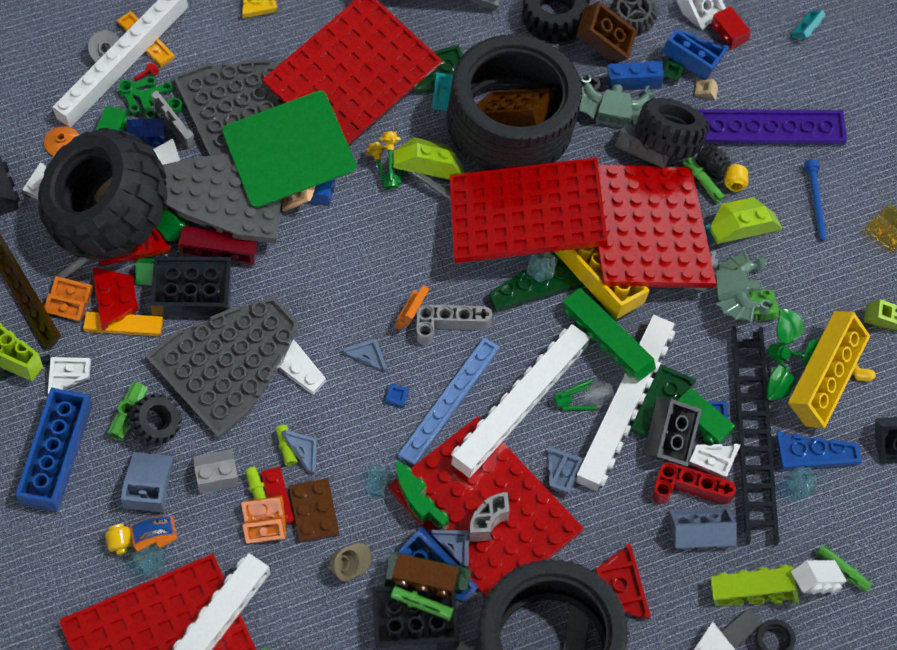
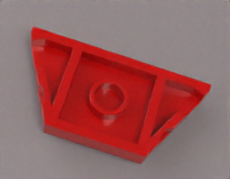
M154 228L150 233V237L142 245L134 247L132 252L120 257H113L102 261L98 260L100 266L126 262L171 253V249L156 228Z
M93 268L101 328L105 330L108 328V324L115 320L119 322L125 316L138 311L132 275Z
M629 543L620 552L611 556L606 563H602L597 567L595 572L600 578L607 581V584L613 588V592H616L626 615L648 620L651 618L632 546Z

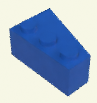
M675 29L661 52L675 62L684 65L686 69L703 80H706L720 63L729 46L724 45L722 47L713 44L712 40L704 41L698 39L697 35Z

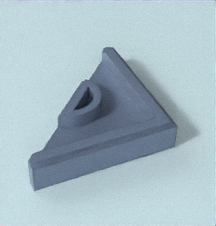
M377 339L342 349L344 355L380 371L388 372Z
M284 430L282 432L283 438L307 472L311 475L314 474L317 439Z
M431 530V535L463 567H468L469 531Z

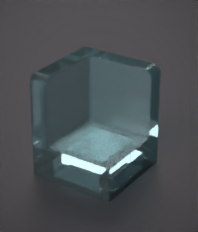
M370 464L366 494L385 497L390 478V468Z

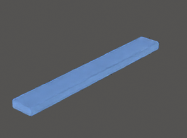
M486 338L481 340L399 452V459L412 467L419 462L496 356L500 346Z

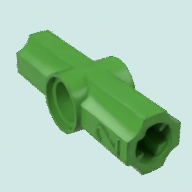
M132 382L124 400L119 403L118 412L108 430V435L113 439L124 441L130 429V426H127V421L130 418L127 417L128 413L124 412L130 409L135 402L146 396L148 387L139 382Z

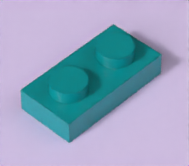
M809 11L792 31L793 38H808L825 17L824 11Z
M436 73L432 109L448 110L453 75Z

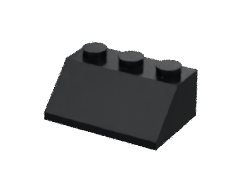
M1 157L0 216L19 210L17 202H20L17 191L13 192L12 187H15L12 176H7V172H10L7 162H2Z
M657 398L643 455L688 467L702 409L674 399Z
M897 417L875 418V441L881 464L897 463Z

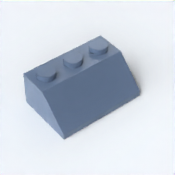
M729 507L669 510L672 541L675 548L687 550L691 547L708 549L714 546L721 548L736 546L737 523Z

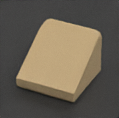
M713 78L697 81L694 96L716 100L717 83Z

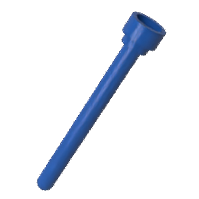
M810 159L804 162V168L810 176L819 239L825 241L827 236L817 173L820 169L819 161Z

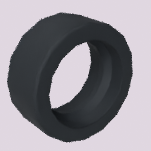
M768 620L760 626L756 633L754 641L756 650H770L765 646L763 636L771 629L779 630L786 636L787 646L784 650H793L795 647V632L789 624L782 620Z

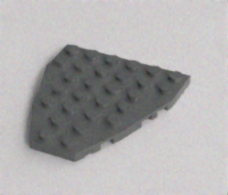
M268 59L240 61L241 64L229 65V62H223V65L217 66L207 63L173 75L176 87L209 156L231 153L222 132L225 125L283 104L262 83V79L281 63L270 62Z
M231 153L195 157L163 164L167 177L166 188L168 189L167 203L164 209L168 210L171 208L178 212V216L199 225L206 226L208 224L216 227V231L220 233L223 230L232 233V237L236 239L276 244L281 199L261 207H253Z
M270 297L264 301L252 302L251 305L242 308L239 306L233 307L211 316L210 320L203 323H194L193 327L186 330H177L149 352L146 358L215 436L220 439L250 414L283 363L300 325L275 297Z

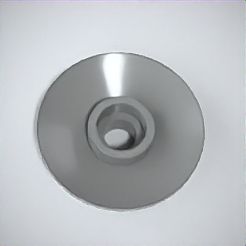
M107 30L98 31L93 34L88 42V52L92 60L97 62L120 38L115 33ZM102 46L106 48V52L101 51Z

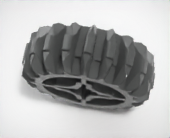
M613 0L610 6L611 11L641 34H643L644 30L649 31L650 27H653L658 11L657 7H655V1Z

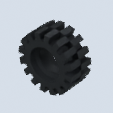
M707 144L697 154L696 162L705 169L708 176L712 175V178L719 179L725 174L727 168L731 166L730 158L726 157V152H722L723 149H718V146H713V144Z

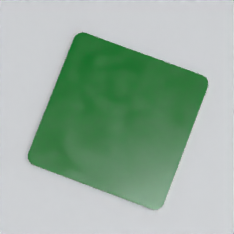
M324 91L310 93L225 125L222 130L253 207L264 206L349 174L357 168L355 159Z

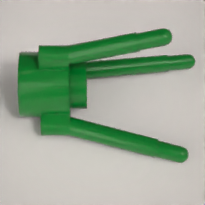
M594 379L554 393L557 408H562L563 412L568 410H597V406H569L570 403H573L571 395L588 389L590 387L588 384L594 382Z

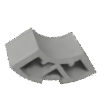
M508 492L489 497L474 512L470 525V542L489 541L493 528L500 522L508 520Z

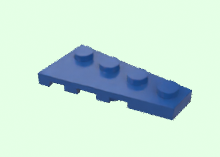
M780 431L776 432L782 470L860 465L862 462L858 443L839 440L827 441L819 437L808 438L802 437L800 434L789 435Z

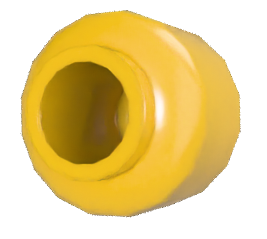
M733 164L727 168L724 174V183L729 190L739 192L748 186V170L746 167L740 164Z
M124 524L108 527V531L105 533L108 550L116 552L117 555L128 553V548L133 546L131 529L124 526Z

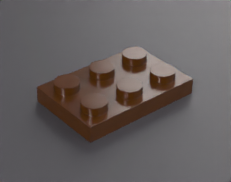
M328 478L289 485L299 542L305 543L340 536Z

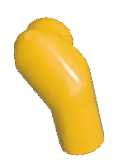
M857 364L852 373L858 381L869 382L876 377V373L873 370L859 368Z

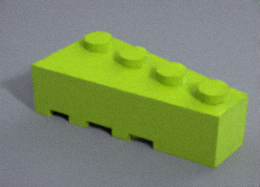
M0 323V367L33 381L43 368L39 353L24 341H20L13 332L8 331Z
M781 565L776 569L763 567L751 572L739 570L734 574L717 573L716 576H711L715 606L743 605L744 601H748V603L753 605H761L766 600L772 601L774 604H782L783 600H792V603H799L797 581L791 573L794 567Z

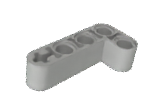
M422 305L417 311V341L424 346L431 344L434 339V329L487 330L492 323V311L485 306ZM423 315H428V316H430V317H428V318H423L422 316H423ZM466 316V317H468V318H467V319H461L460 317ZM423 332H428L429 334H428V335H422L421 333H423Z

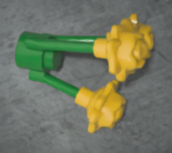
M387 131L383 133V137L379 138L387 147L379 142L370 143L365 155L374 157L375 162H377L381 184H384V188L396 189L399 187V184H402L403 170L399 169L398 175L396 172H393L392 150H394V144L401 140V138L397 136L396 132ZM387 149L389 172H386L384 176L381 154Z

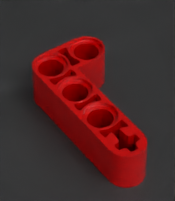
M664 463L660 467L652 497L656 503L666 504L674 489L720 504H729L734 497L736 487L729 480L673 463ZM663 473H670L672 477H666ZM687 478L691 483H686L682 479ZM702 484L709 485L710 489H705ZM658 490H664L667 494L662 495Z

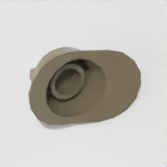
M354 543L335 551L330 558V564L327 565V569L331 570L335 576L344 582L362 575L371 564L370 549L363 543Z

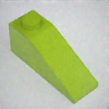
M881 299L866 304L864 322L881 328L897 330V305Z

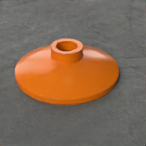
M69 126L55 127L46 134L44 147L54 157L63 145L71 142L79 133Z

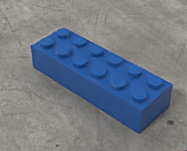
M51 387L15 494L20 505L59 512L92 409L89 395Z

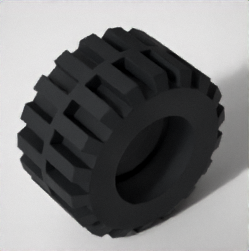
M158 393L147 395L131 406V412L127 414V417L130 418L127 421V426L131 427L129 433L133 432L135 440L139 439L140 444L144 445L147 443V446L150 447L153 445L158 446L171 440V438L177 435L176 432L181 428L179 424L182 423V419L179 418L181 411L176 409L178 407L177 403L173 404L172 398L166 399V395L161 394L158 396ZM148 410L155 411L160 416L162 421L160 430H156L149 425L147 421Z

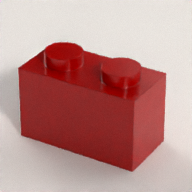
M731 6L713 14L711 27L714 32L719 34L722 42L729 46L730 50L748 42L751 30Z

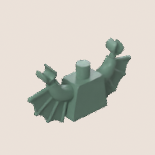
M589 74L586 75L587 81L583 80L581 75L580 82L584 87H582V100L579 112L586 113L591 119H594L597 113L595 119L597 123L624 128L627 124H631L632 121V125L635 126L642 106L654 97L656 90L653 93H648L647 91L650 86H647L641 98L631 100V95L623 93V87L616 84L612 86V90H605L603 95L595 91L592 85L589 84L591 81Z
M745 251L738 256H730L727 262L719 265V270H716L714 274L717 277L719 299L716 306L722 309L724 315L732 316L735 321L746 320L751 323L754 311L759 310L760 314L766 315L769 309H771V301L762 300L761 304H758V302L750 300L749 292L761 291L760 279L748 281L747 274L754 270L755 267L759 269L765 268L767 258L764 259L763 254L756 255L755 262L749 261Z

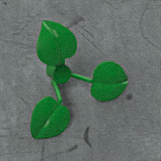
M779 309L776 334L780 342L771 344L768 349L769 356L774 358L775 362H778L781 366H777L771 372L767 387V400L784 398L793 389L794 377L791 373H788L789 368L781 360L784 361L791 355L805 357L804 367L806 368L819 342V339L811 340L806 346V354L792 352L786 346L787 344L794 343L795 338L800 337L804 329L802 318L797 313L787 309Z

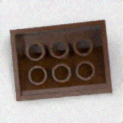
M555 88L490 91L477 106L488 117L499 123L515 127L533 126L546 121L556 90Z

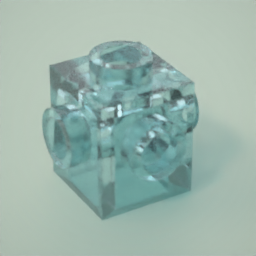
M549 252L531 254L526 273L538 282L551 279L554 276L557 258Z
M798 467L791 471L787 479V485L793 498L808 497L813 494L818 485V479L816 474H813L811 467Z
M154 543L131 554L140 571L146 576L159 571L167 563L164 557L166 554L165 550L162 547L159 548Z

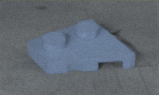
M548 447L550 489L569 495L584 458Z

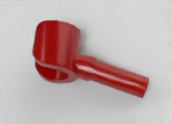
M150 62L147 64L146 69L134 78L137 81L149 73L156 76L160 70L157 65Z

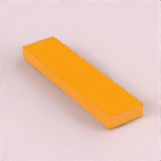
M130 11L118 19L117 24L127 32L139 19ZM156 39L145 51L161 68L175 59V55L159 39Z
M86 312L83 329L84 332L161 337L163 317L127 315L121 321L117 322L115 320L107 325V329L102 330L99 312Z

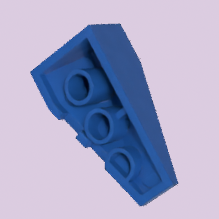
M422 526L396 552L458 565ZM470 578L467 590H455L456 598L464 602L478 586Z

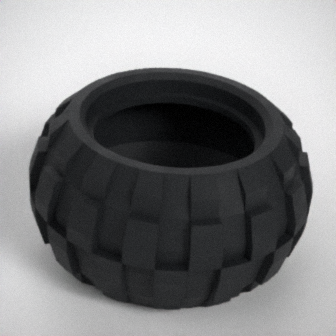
M99 128L91 133H82L74 137L68 144L63 145L56 152V155L48 163L44 171V176L38 190V200L40 201L38 211L41 222L47 228L46 231L55 243L76 257L102 261L126 255L132 252L134 247L142 245L150 237V233L155 226H158L162 218V211L167 203L168 195L166 172L155 151L143 140L131 133L111 128ZM112 177L105 195L97 204L90 208L91 202L99 188Z

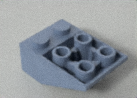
M133 452L121 495L124 509L164 513L173 456Z

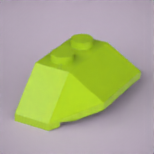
M413 137L393 152V168L449 180L450 175L464 173V166L447 144Z
M752 197L721 204L709 229L716 243L719 244L780 231L782 226L773 211Z

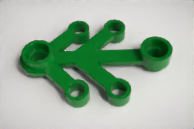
M148 76L146 79L134 83L130 80H122L117 87V91L120 96L126 97L130 115L138 116L140 114V107L135 103L133 97L136 96L142 102L146 120L154 122L157 116L150 105V102L153 103L151 94L155 91L171 94L173 91L172 84L164 82L156 87V78ZM145 86L151 88L144 91L139 90L140 88ZM171 98L169 101L164 99L175 114H179L182 111L180 99Z

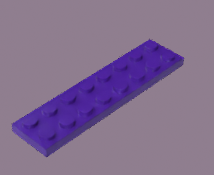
M699 109V113L705 116L709 126L703 144L846 145L847 142L843 110Z

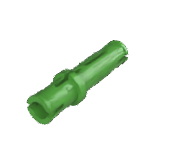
M693 157L687 158L688 161L684 160L683 164L688 167L694 179L698 180L715 203L719 204L722 202L721 198L724 200L726 196L723 195L705 173V169L700 167Z
M825 545L816 553L823 560H835L847 582H852L864 593L872 586L873 583L861 575L857 568L851 567Z
M398 586L394 587L391 599L408 604L410 608L416 607L448 621L454 608L419 596L415 591L409 592Z

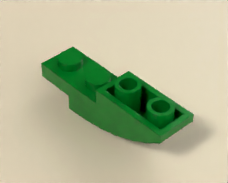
M398 460L395 463L397 482L410 510L422 524L429 519L440 530H446L449 527L448 515L442 509L438 510L430 497H425V482L420 477L416 478L412 474L410 467Z

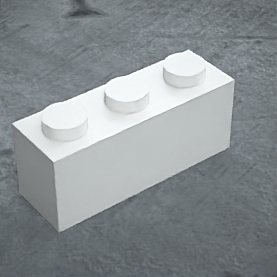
M835 560L805 561L791 571L803 593L816 594L821 592L825 594L831 592L833 594L841 590V585L847 582Z

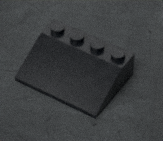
M154 257L150 301L152 316L164 318H210L230 309L231 257Z
M395 586L372 587L376 650H456L460 641L455 591L453 597L443 598L431 591L422 593L414 587L401 588L409 592L415 591L419 596L454 608L452 616L448 621L416 607L410 608L408 604L391 599Z

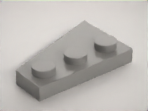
M158 91L152 93L156 116L188 150L194 146L192 131L185 127Z

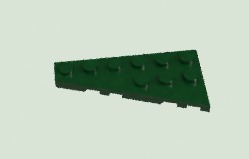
M550 252L533 263L527 270L521 271L510 281L507 280L489 292V297L495 312L581 288L585 285L555 252Z

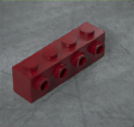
M183 226L178 243L181 256L231 257V262L248 265L255 264L259 246L257 241L233 238V234L222 231L220 233L214 229Z

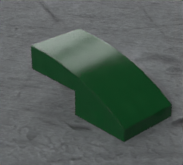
M669 58L663 70L664 77L679 82L685 68L684 65Z

